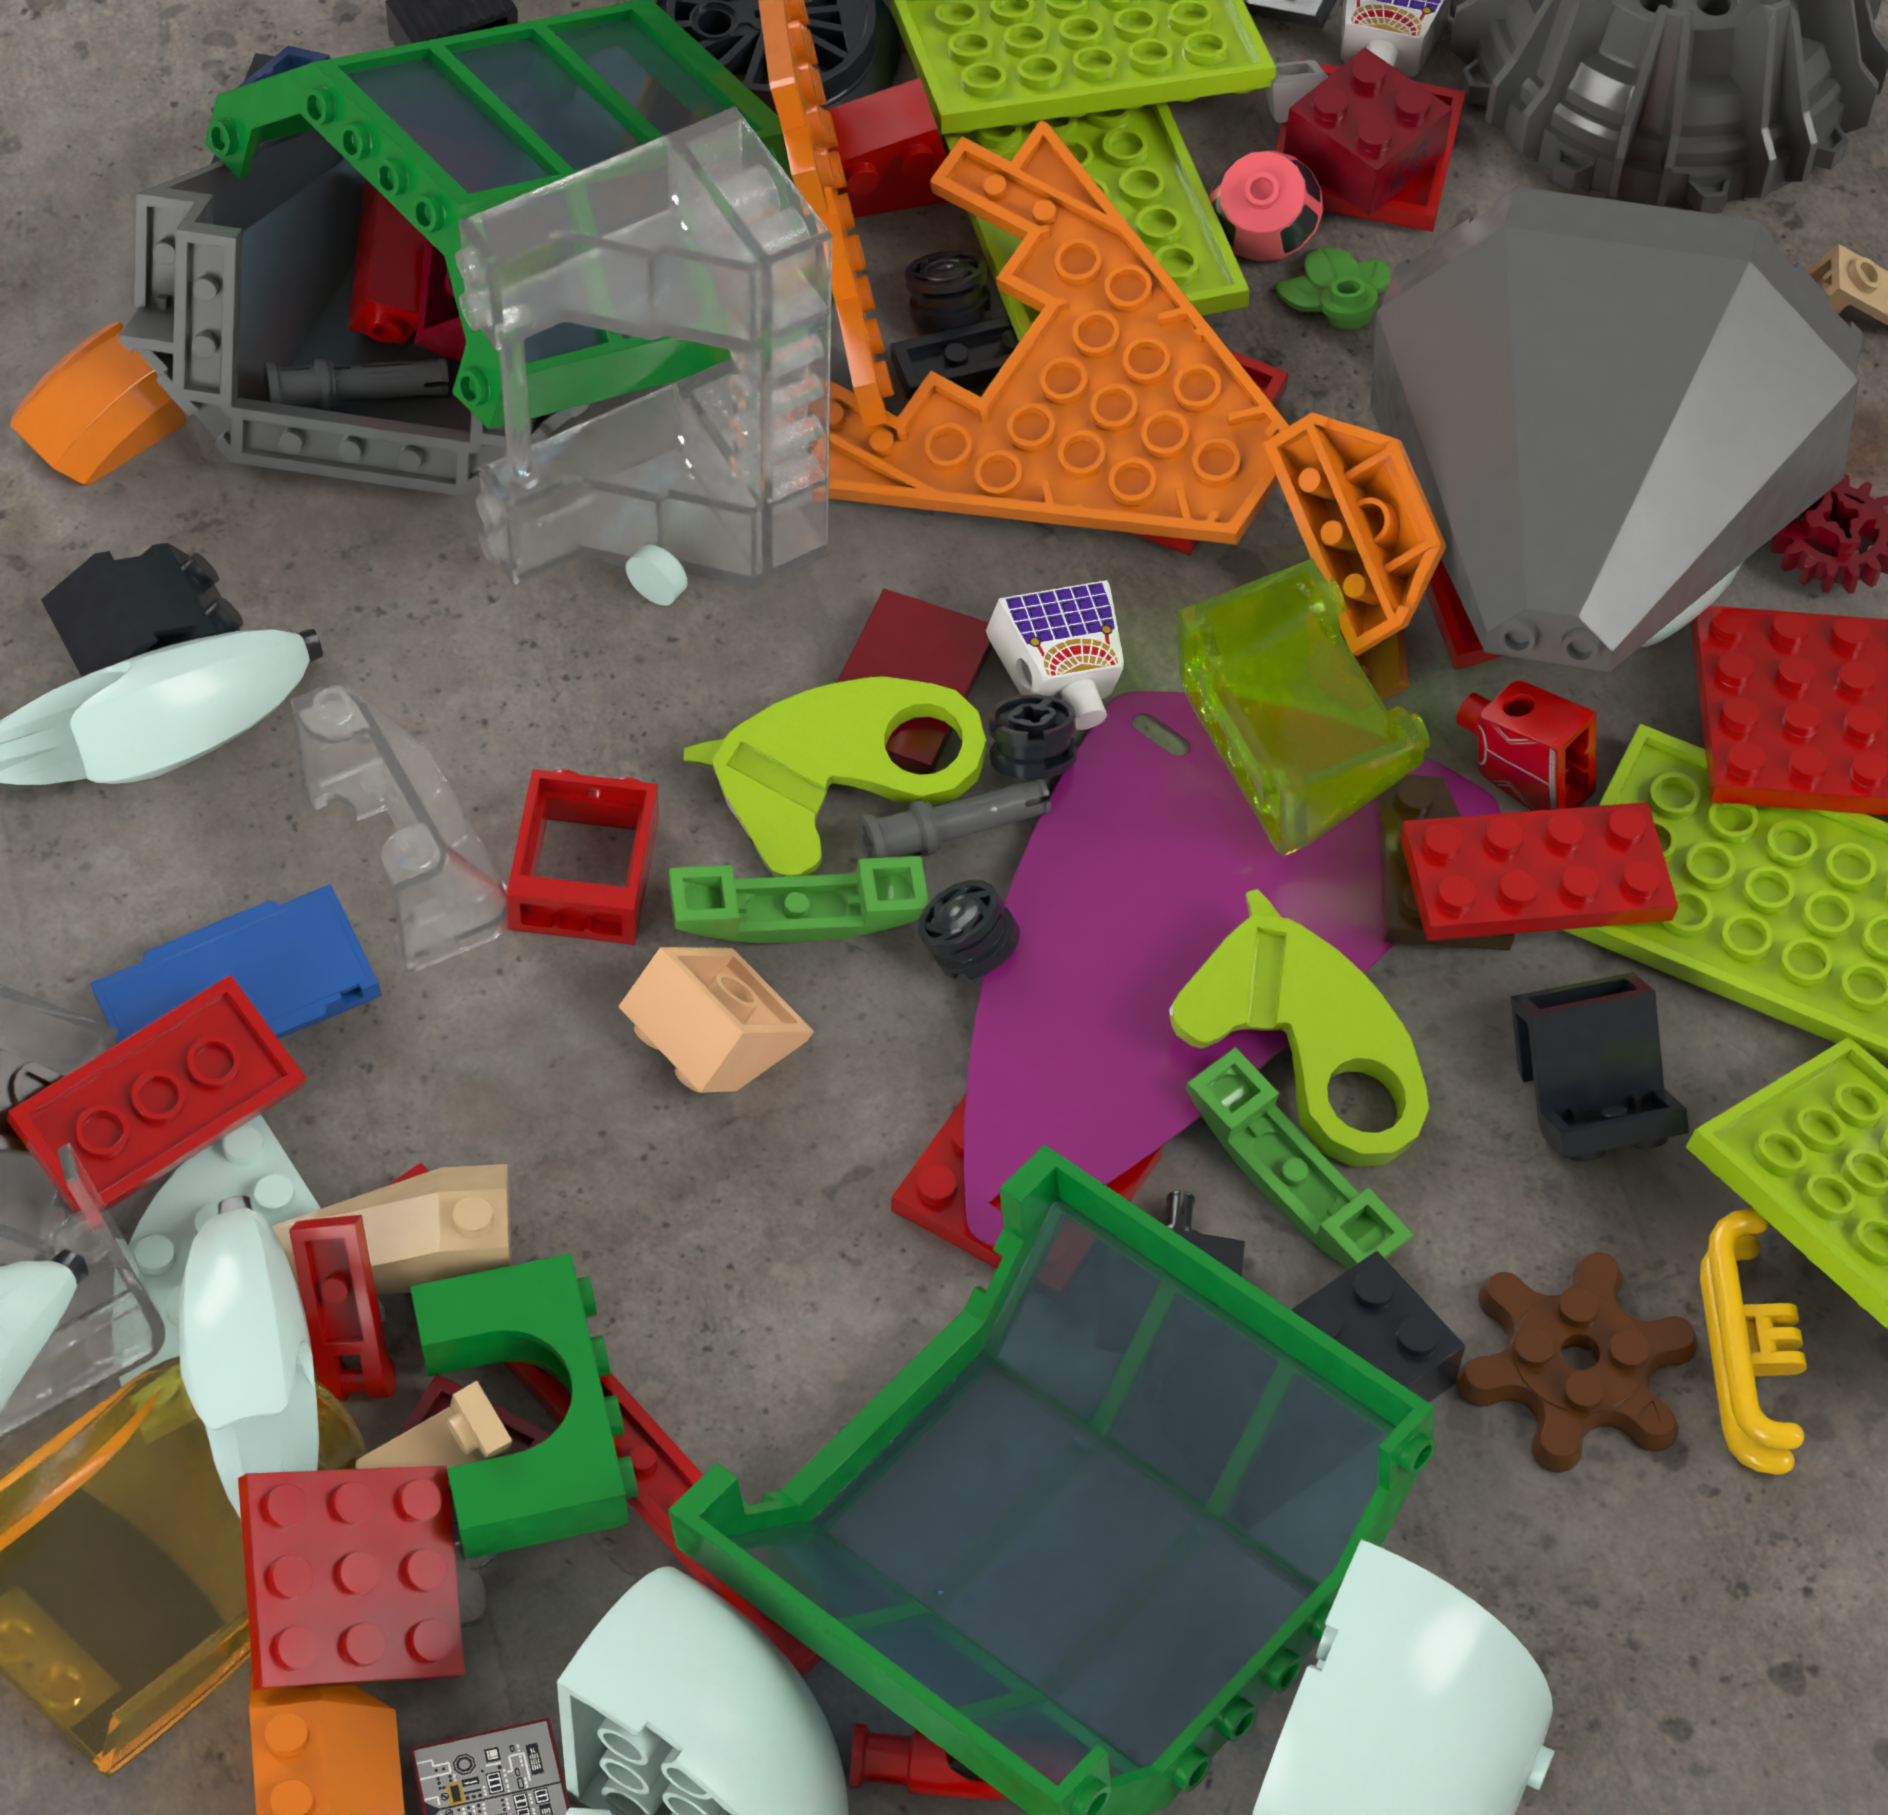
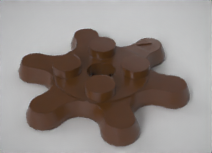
M1603 1252L1589 1254L1580 1260L1573 1271L1572 1286L1559 1295L1547 1296L1537 1293L1524 1284L1518 1276L1509 1272L1496 1273L1486 1279L1479 1290V1305L1486 1315L1496 1320L1503 1327L1507 1336L1506 1346L1500 1353L1477 1357L1465 1363L1459 1370L1456 1381L1457 1390L1460 1395L1470 1404L1490 1406L1502 1401H1514L1528 1407L1534 1414L1537 1422V1431L1532 1440L1531 1453L1534 1460L1542 1468L1550 1472L1562 1473L1575 1467L1582 1455L1584 1437L1591 1430L1598 1427L1619 1429L1628 1435L1635 1445L1643 1450L1652 1452L1664 1451L1669 1448L1678 1435L1679 1426L1674 1413L1650 1391L1649 1379L1659 1368L1682 1365L1689 1362L1695 1355L1698 1346L1697 1335L1691 1324L1684 1318L1669 1316L1660 1320L1644 1321L1635 1319L1622 1310L1617 1303V1296L1623 1283V1274L1617 1261L1611 1255ZM1580 1347L1587 1350L1591 1347L1594 1350L1593 1357L1597 1364L1590 1369H1575L1563 1360L1561 1349Z

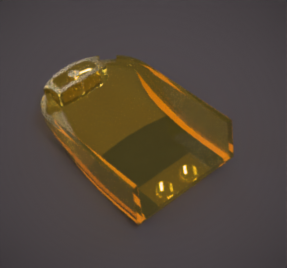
M180 1356L165 1360L142 1372L0 1476V1673L107 1779L195 1709L251 1656L241 1519L229 1501L216 1469L205 1424L197 1415L188 1397L180 1372ZM315 1380L319 1430L317 1471L355 1469L356 1461L367 1454L361 1433L343 1404L328 1389Z

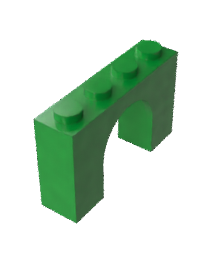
M569 1253L410 1286L427 1377L435 1376L436 1373L440 1375L499 1362H522L537 1366L552 1374L562 1383L571 1397L569 1410L561 1425L549 1438L537 1446L515 1454L447 1468L465 1560L629 1525L626 1499L638 1497L635 1473L630 1456L617 1458L613 1438L624 1436L621 1411L617 1395L603 1396L600 1377L611 1375L608 1354L603 1335L590 1337L586 1318L597 1316L594 1292L590 1276L577 1278L572 1254Z

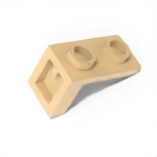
M1840 244L1805 269L1829 295L1828 304L1838 315L1850 304L1888 325L1887 270Z
M475 1381L452 1395L450 1407L359 1458L356 1461L355 1469L445 1465L448 1468L505 1456L509 1452L512 1439L478 1381Z

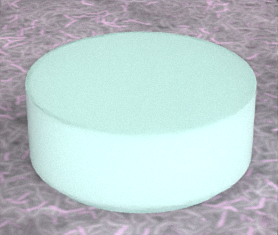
M650 544L643 545L626 562V573L632 585L642 596L655 604L670 605L687 587V577L682 565L670 552L662 547Z

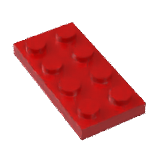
M1648 802L1410 820L1403 822L1399 835L1426 941L1673 921L1678 909V903Z
M230 974L9 1110L7 1121L84 1226L303 1088L306 1076Z

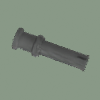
M324 357L316 358L314 363L310 365L277 367L274 361L264 362L263 367L266 402L299 407L317 406L319 410L330 411V408H335L336 402L422 395L443 396L448 395L449 392L448 384H445V382H449L445 357L334 366L331 360H326Z
M1031 779L931 806L928 801H913L909 803L908 810L875 818L871 813L861 815L858 818V832L865 858L901 857L915 852H920L923 856L932 855L941 848L944 841L1040 816L1041 814L1051 813V801H1042L1041 797L1048 796L1049 791L1043 779Z

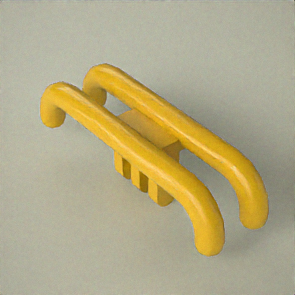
M1746 1208L1732 1211L1720 1219L1709 1235L1708 1250L1700 1264V1285L1722 1431L1728 1449L1741 1464L1756 1472L1781 1475L1793 1469L1795 1458L1789 1450L1796 1449L1802 1445L1804 1432L1802 1427L1796 1423L1776 1422L1765 1416L1759 1406L1755 1377L1798 1375L1806 1371L1807 1364L1805 1354L1800 1351H1794L1803 1345L1801 1330L1791 1327L1799 1322L1796 1305L1791 1303L1743 1304L1737 1261L1751 1260L1758 1256L1761 1248L1760 1242L1755 1236L1750 1234L1763 1233L1769 1227V1222L1763 1219L1755 1209Z

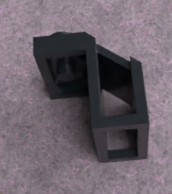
M169 543L154 544L140 556L114 560L110 551L95 553L41 599L81 677L163 647L203 637L240 631L239 628L244 624L238 611L230 602L221 597L215 584L219 581V577L213 566L199 553L195 552L190 556Z
M1634 972L1510 996L1518 1070L1523 1082L1534 1080L1538 1124L1543 1138L1564 1159L1591 1161L1603 1157L1606 1154V1150L1629 1145L1635 1148H1654L1665 1144L1668 1141V1137L1689 1133L1687 1108L1664 1088L1655 990Z

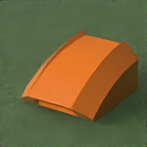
M121 322L108 323L66 354L28 392L11 417L10 426L53 469L84 485L93 484L186 424L184 411L156 381L158 374L135 349L130 353L119 341L118 336L124 328Z

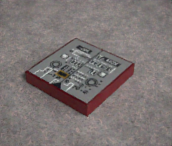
M549 1717L410 1748L423 1815H565L570 1808Z

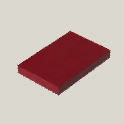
M883 588L837 683L869 677H892L933 683L954 689L968 700L993 647L986 633L989 622ZM932 717L913 718L900 724L891 733L885 749L891 761L898 767L918 774H932L953 728L945 721Z

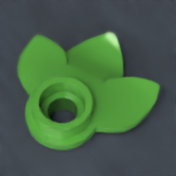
M1318 247L1306 255L1304 263L1305 275L1277 282L1275 288L1277 295L1290 307L1302 312L1322 311L1327 315V320L1332 326L1351 330L1364 327L1371 322L1373 313L1379 305V294L1388 288L1392 272L1389 266L1381 259H1370L1357 263L1350 253L1341 248Z

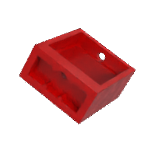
M532 769L506 893L509 930L635 945L659 822L658 784L642 782L632 777L613 779L580 775L565 769L555 771ZM547 820L636 830L625 887L536 877Z

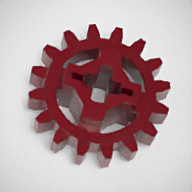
M1845 474L1844 479L1772 538L1770 545L1771 553H1784L1780 566L1783 571L1795 568L1802 571L1799 580L1800 584L1806 585L1813 578L1821 580V587L1824 593H1829L1834 583H1842L1846 592L1852 594L1855 592L1857 582L1860 579L1872 588L1877 585L1880 572L1888 574V496L1873 499L1869 496L1872 488L1871 483L1865 482L1858 489L1850 487L1849 475Z

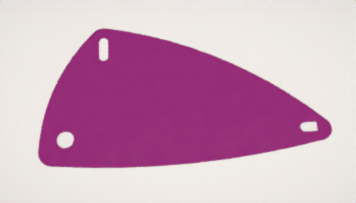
M1135 691L1121 694L1112 699L1105 708L1107 713L1106 719L1099 725L1091 728L1076 751V762L1072 768L1063 773L1049 799L1051 801V813L1041 814L1014 875L1004 907L1009 909L1020 927L1019 942L1009 958L1001 966L984 975L969 1057L964 1115L966 1220L972 1234L981 1242L995 1246L1004 1228L1002 1212L992 1206L990 1202L1000 1193L999 1188L1044 1144L1104 1185H1107L1159 1149L1203 1115L1196 1108L1186 1090L1189 1081L1235 1047L1259 1070L1289 1045L1286 1032L1282 1030L1243 1029L1233 1031L1220 1042L1200 1049L1191 1047L1176 1036L1171 1026L1169 1009L1179 992L1204 965L1225 938L1250 917L1246 902V892L1258 889L1271 902L1281 917L1289 918L1301 924L1338 949L1364 974L1395 944L1394 942H1384L1377 786L1381 773L1443 777L1461 817L1500 814L1499 805L1495 798L1485 789L1450 768L1412 749L1363 729L1305 711L1260 701L1184 692ZM1140 714L1151 715L1186 739L1190 744V751L1182 756L1169 753L1136 730L1132 723L1133 719Z

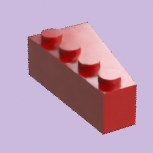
M921 78L827 109V112L830 111L838 142V146L828 148V152H839L847 187L839 188L837 191L838 195L848 194L854 218L949 202L932 193L930 180L947 156ZM732 157L705 162L704 166L713 197L729 238L734 239L772 232L761 184Z

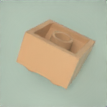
M660 947L618 1006L635 1024L634 1032L650 1047L660 1050L676 1067L674 1072L677 1078L685 1086L699 1093L738 1091L806 1043L814 1033L806 1022L733 948Z

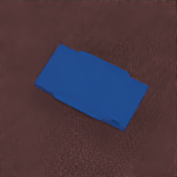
M331 884L280 905L274 901L261 903L152 948L144 953L142 962L90 983L116 1044L230 974L278 1039L382 996L377 978Z

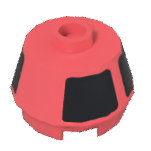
M1274 150L1250 152L1230 162L1215 179L1209 196L1233 253L1260 263L1281 261L1288 255L1302 249L1316 233L1323 213L1322 190L1313 172L1296 157Z

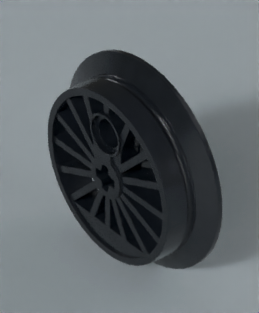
M657 0L656 4L734 76L746 74L745 80L741 82L778 115L770 84H760L763 72L768 70L758 0ZM804 0L810 22L809 25L805 26L807 30L810 29L818 64L829 69V71L823 73L817 65H812V67L819 70L827 103L820 107L827 110L891 88L900 63V38L896 22L883 0Z

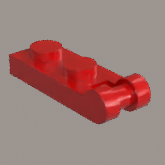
M362 1215L296 1221L289 1229L310 1336L319 1392L323 1402H346L350 1394L367 1393L370 1399L393 1397L396 1388L395 1369L391 1358L387 1354ZM359 1355L361 1366L347 1367L346 1363L342 1361V1356Z

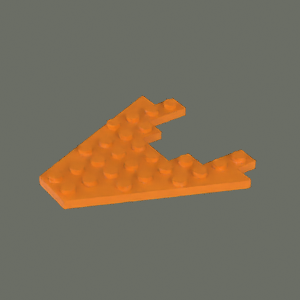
M758 0L769 84L784 135L791 175L804 220L815 217L822 256L836 302L852 385L863 424L867 428L888 423L886 397L894 396L886 360L877 362L876 359L877 354L885 353L877 318L867 320L866 312L876 310L870 282L867 275L857 277L856 271L867 269L859 234L851 236L847 234L848 229L856 228L847 193L838 195L837 191L839 188L847 187L840 155L836 151L828 152V148L838 146L830 111L827 112V110L820 107L827 103L819 70L812 67V65L818 64L810 29L807 30L805 26L810 24L805 1Z
M1042 120L1039 121L1011 162L961 136L931 178L932 193L1023 240L996 277L998 290L1036 309L1040 313L981 397L930 371L898 417L886 411L888 423L867 428L864 427L855 393L799 363L766 409L770 421L810 442V445L784 480L787 491L794 495L1237 545L1279 483L1263 442L1289 427L1288 423L1048 123Z

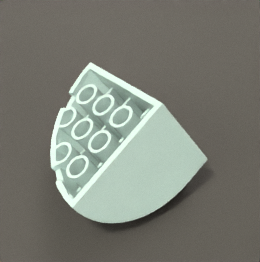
M1361 1539L1326 1619L1325 1625L1327 1626L1316 1654V1658L1319 1660L1316 1666L1310 1664L1306 1668L1275 1748L1252 1815H1514L1526 1786L1540 1790L1555 1753L1554 1750L1543 1746L1551 1722L1553 1705L1551 1692L1541 1669L1512 1632L1473 1599L1428 1570Z
M665 1566L658 1568L634 1584L597 1624L557 1681L568 1801L581 1808L608 1809L613 1815H849L846 1779L835 1739L820 1705L800 1673L772 1640L741 1611L717 1593L675 1567Z

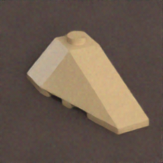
M508 1164L438 1168L271 1226L283 1245L298 1286L300 1297L301 1292L289 1229L296 1221L353 1215H362L376 1294L411 1293L410 1286L511 1266Z

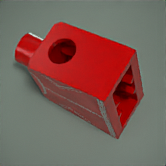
M1522 680L1511 682L1493 701L1474 692L1462 702L1457 712L1456 723L1478 736L1479 771L1483 777L1529 810L1538 811L1581 807L1596 792L1595 711Z

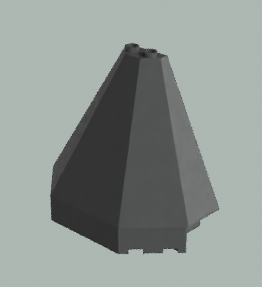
M457 101L388 115L403 129L497 156L496 167L485 190L549 176L473 102ZM317 130L280 137L257 146L249 177L239 179L220 160L135 194L134 307L137 310L119 334L118 339L130 353L135 349L158 374L156 381L188 416L194 414L216 438L214 445L229 462L468 497L482 487L487 479L509 463L512 465L546 440L552 431L574 416L576 418L590 406V404L488 429L452 393L460 364L447 358L449 382H445V384H448L449 387L448 395H422L336 402V407L330 408V411L319 410L317 406L299 407L266 402L263 367L264 362L274 361L277 367L310 365L314 363L316 358L325 357L326 360H331L334 366L443 357L415 343L416 329L405 345L394 342H379L372 339L369 335L348 330L365 177ZM564 194L511 205L560 230L559 245L548 243L533 271L493 265L518 365L600 345L601 340ZM598 238L613 297L615 262Z
M1516 186L1498 198L1496 206L1476 219L1472 217L1466 219L1436 239L1431 249L1412 261L1407 258L1394 267L1382 306L1376 311L1370 409L1382 434L1399 439L1403 443L1447 545L1441 560L1485 653L1611 672L1845 478L1859 379L1855 375L1864 334L1853 322L1846 324L1828 304L1829 295L1799 263L1792 265L1774 245V235L1760 220Z

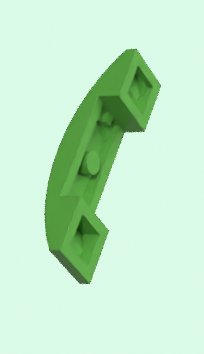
M921 856L858 859L856 873L734 879L732 865L675 867L668 870L675 928L691 934L727 941L783 944L861 936L916 921L929 903Z
M1236 1047L1187 1083L1186 1090L1196 1108L1203 1114L1202 1117L1251 1182L1301 1233L1340 1264L1350 1269L1376 1250L1386 1260L1412 1239L1413 1233L1369 1187L1359 1194L1275 1105L1279 1092Z

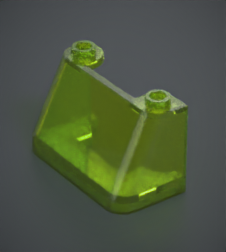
M1313 558L1177 610L1179 672L1187 698L1271 843L1282 856L1310 845L1422 765L1424 750L1430 747L1427 729L1417 713L1409 715L1402 706H1397L1390 710H1387L1340 634L1339 614L1344 613L1346 610L1341 589L1333 578H1324Z

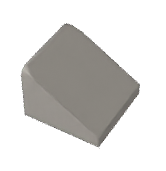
M1315 60L1275 64L1276 77L1271 81V87L1265 88L1271 114L1276 122H1287L1289 108L1328 77Z

